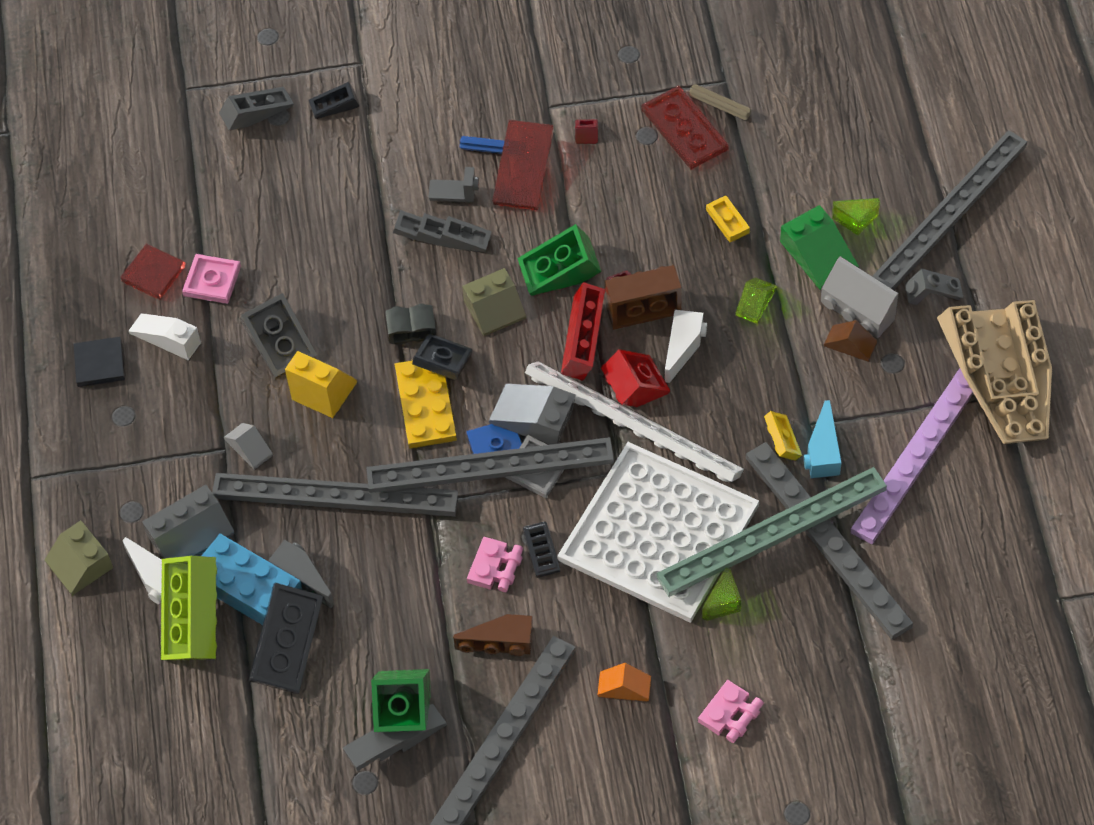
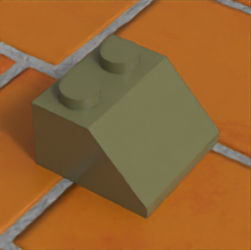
M505 268L462 286L464 303L483 336L526 319L516 287Z
M81 520L59 535L44 559L72 596L113 569L108 553Z

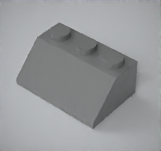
M839 257L822 287L821 302L824 306L838 312L849 322L857 320L876 338H879L895 320L898 293L847 260Z

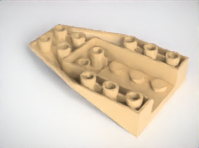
M1035 300L1012 302L1005 309L972 311L971 305L947 308L937 319L967 383L1002 443L1047 440L1049 438L1052 365Z

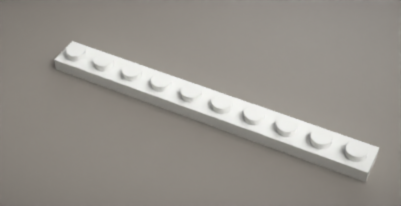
M539 361L528 364L525 373L531 376L534 382L547 384L548 386H554L576 394L574 403L586 405L592 408L595 414L613 419L614 424L634 430L633 433L635 435L653 440L656 446L674 451L677 457L695 462L699 469L704 471L710 470L716 473L717 477L722 481L732 482L741 477L743 468L581 383L562 375L560 372Z

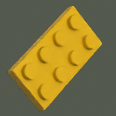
M412 361L395 363L409 449L457 441L446 377L412 365Z

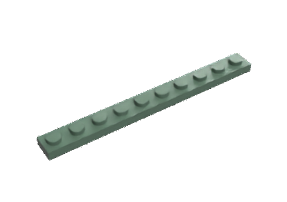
M874 467L658 572L657 579L668 597H671L886 491L887 485Z

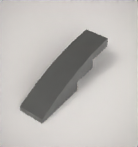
M402 210L398 214L393 230L394 234L437 246L479 252L486 251L491 235L490 230L450 216L443 220L426 213L423 214V217H419Z
M431 704L429 706L426 730L374 732L372 730L343 747V751L358 772L377 759L380 762L400 749L403 752L407 751L445 727L447 723L435 706Z

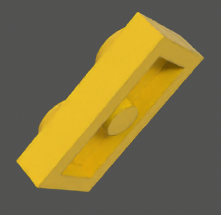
M727 196L706 205V211L729 242H733L750 233V227Z
M770 411L764 417L768 425L767 429L773 438L776 452L780 457L796 461L802 454L787 415Z

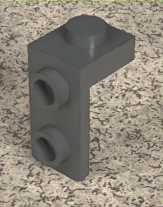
M465 167L464 181L430 180L429 200L474 202L475 190H479V177H475L474 167Z
M921 269L905 283L910 304L917 305L930 293L957 300L963 298L958 278Z

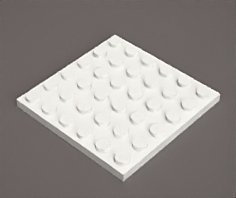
M627 442L557 558L558 561L691 623L720 573L671 597H668L659 583L657 573L744 531L759 507V500Z

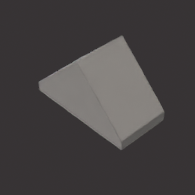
M242 423L224 436V440L254 470L273 456V453L254 425Z

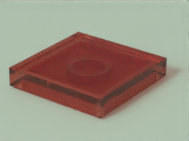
M146 244L121 275L120 279L121 282L160 300L185 268V262Z

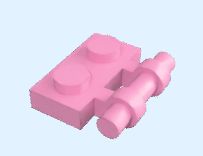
M483 537L468 574L467 583L491 590L495 581L499 583V591L507 592L509 585H512L515 579L514 572L516 567L520 566L522 561L523 547L514 545L512 552L507 553V543ZM501 563L507 564L505 571L500 572Z
M727 680L698 717V723L719 736L726 728L730 731L726 736L727 740L734 743L738 737H742L745 734L747 725L752 719L755 720L760 714L759 709L764 703L761 699L755 698L751 704H747L746 700L749 698V693ZM738 711L743 714L738 721L732 720Z

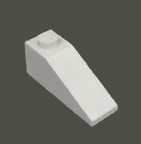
M675 310L665 366V382L670 383L700 346L701 337H706L707 323L703 322V313Z
M141 314L129 330V334L186 360L191 358L201 344L197 327L177 318Z
M125 537L123 543L126 552L149 593V598L153 602L160 604L162 560Z

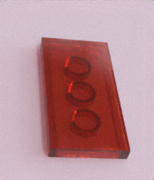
M679 85L641 105V110L690 170L729 150L728 143Z
M509 120L492 200L493 205L538 210L554 125Z

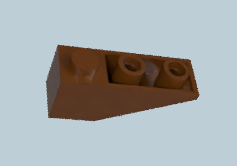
M506 614L457 633L453 636L455 650L465 653L473 651H484L488 654L510 653L514 656L531 654L533 618L528 615Z

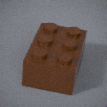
M674 265L661 266L657 269L645 272L639 271L631 275L605 280L606 309L613 330L674 316L675 310H682V287Z

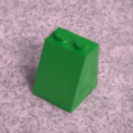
M430 669L378 671L371 680L374 732L426 730L431 698Z

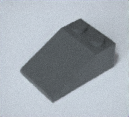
M283 293L241 315L240 320L275 378L285 373V368L297 351L312 358L317 356Z
M506 384L492 412L489 423L526 437L529 435L548 445L558 444L573 412L576 394L554 386Z

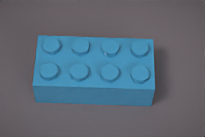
M222 534L216 537L202 555L216 557L217 598L261 625L264 622L272 587L275 582L302 590L299 579Z

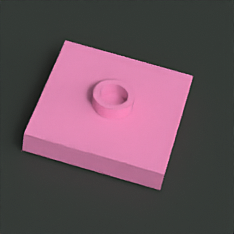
M196 254L182 291L183 296L228 304L241 268L240 261Z

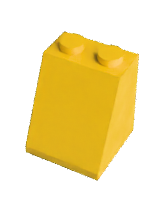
M299 351L296 352L285 368L292 400L331 418L336 415L357 383L355 378L341 370Z

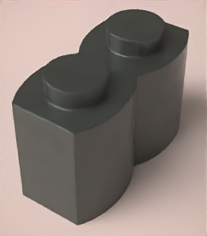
M417 304L411 308L396 306L385 311L389 344H405L411 341L421 342L426 339L428 334L436 335L432 305Z

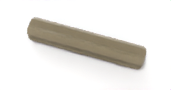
M693 84L690 88L689 95L738 118L748 120L751 115V108L702 86Z

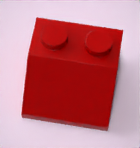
M619 349L601 367L606 376L607 383L611 385L616 394V399L621 405L639 407L671 392L650 355Z

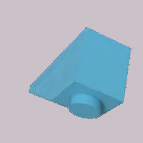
M830 400L824 402L808 444V453L804 455L805 470L809 469L811 478L838 476L841 471V458Z

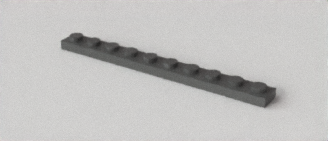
M1008 130L872 277L895 290L1026 148L1027 141Z
M609 437L366 467L369 493L606 465L613 464L614 459Z
M767 442L746 453V460L786 509L811 498ZM829 519L804 531L891 640L913 628V622Z
M216 473L212 491L216 499L454 517H456L459 496L458 490L417 487L369 493L368 484L225 473Z
M555 636L551 638L430 825H464L576 652L575 646Z

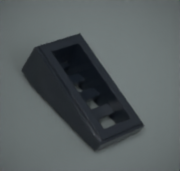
M349 82L309 99L315 119L349 111L360 106L356 93ZM322 103L323 109H319L318 104Z
M544 521L523 527L524 539L536 578L560 572L547 522ZM546 542L545 545L533 547V545ZM549 552V554L536 557L538 554ZM552 560V564L544 565L541 567H539L538 565L540 563Z

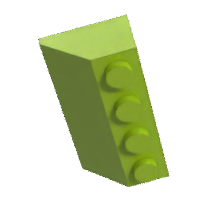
M184 556L162 559L161 660L216 659V557Z

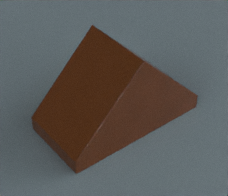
M857 320L833 325L824 343V347L869 362L877 345V340Z

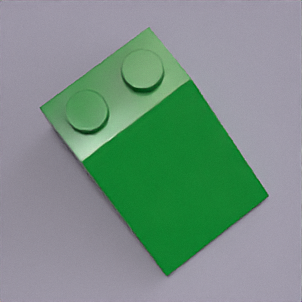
M820 205L781 225V244L819 290L822 289L839 257L859 268L834 221Z
M576 224L517 258L531 296L581 284L602 272L589 236Z

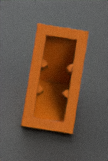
M627 663L600 672L597 696L649 701L651 676Z

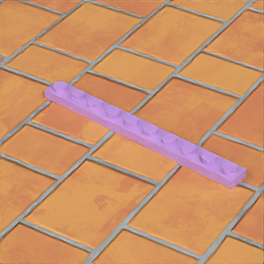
M960 368L884 479L887 485L886 491L871 498L852 526L851 534L870 544L874 543L974 394Z

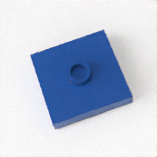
M493 424L466 431L473 454L519 449L522 445L518 433Z

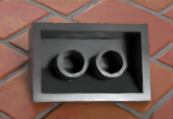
M207 485L202 486L142 521L147 537L162 559L198 556L207 550L219 534L227 538L235 534L222 507Z

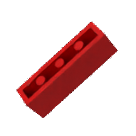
M583 282L573 297L561 369L562 375L583 381L593 367L605 293L603 288Z

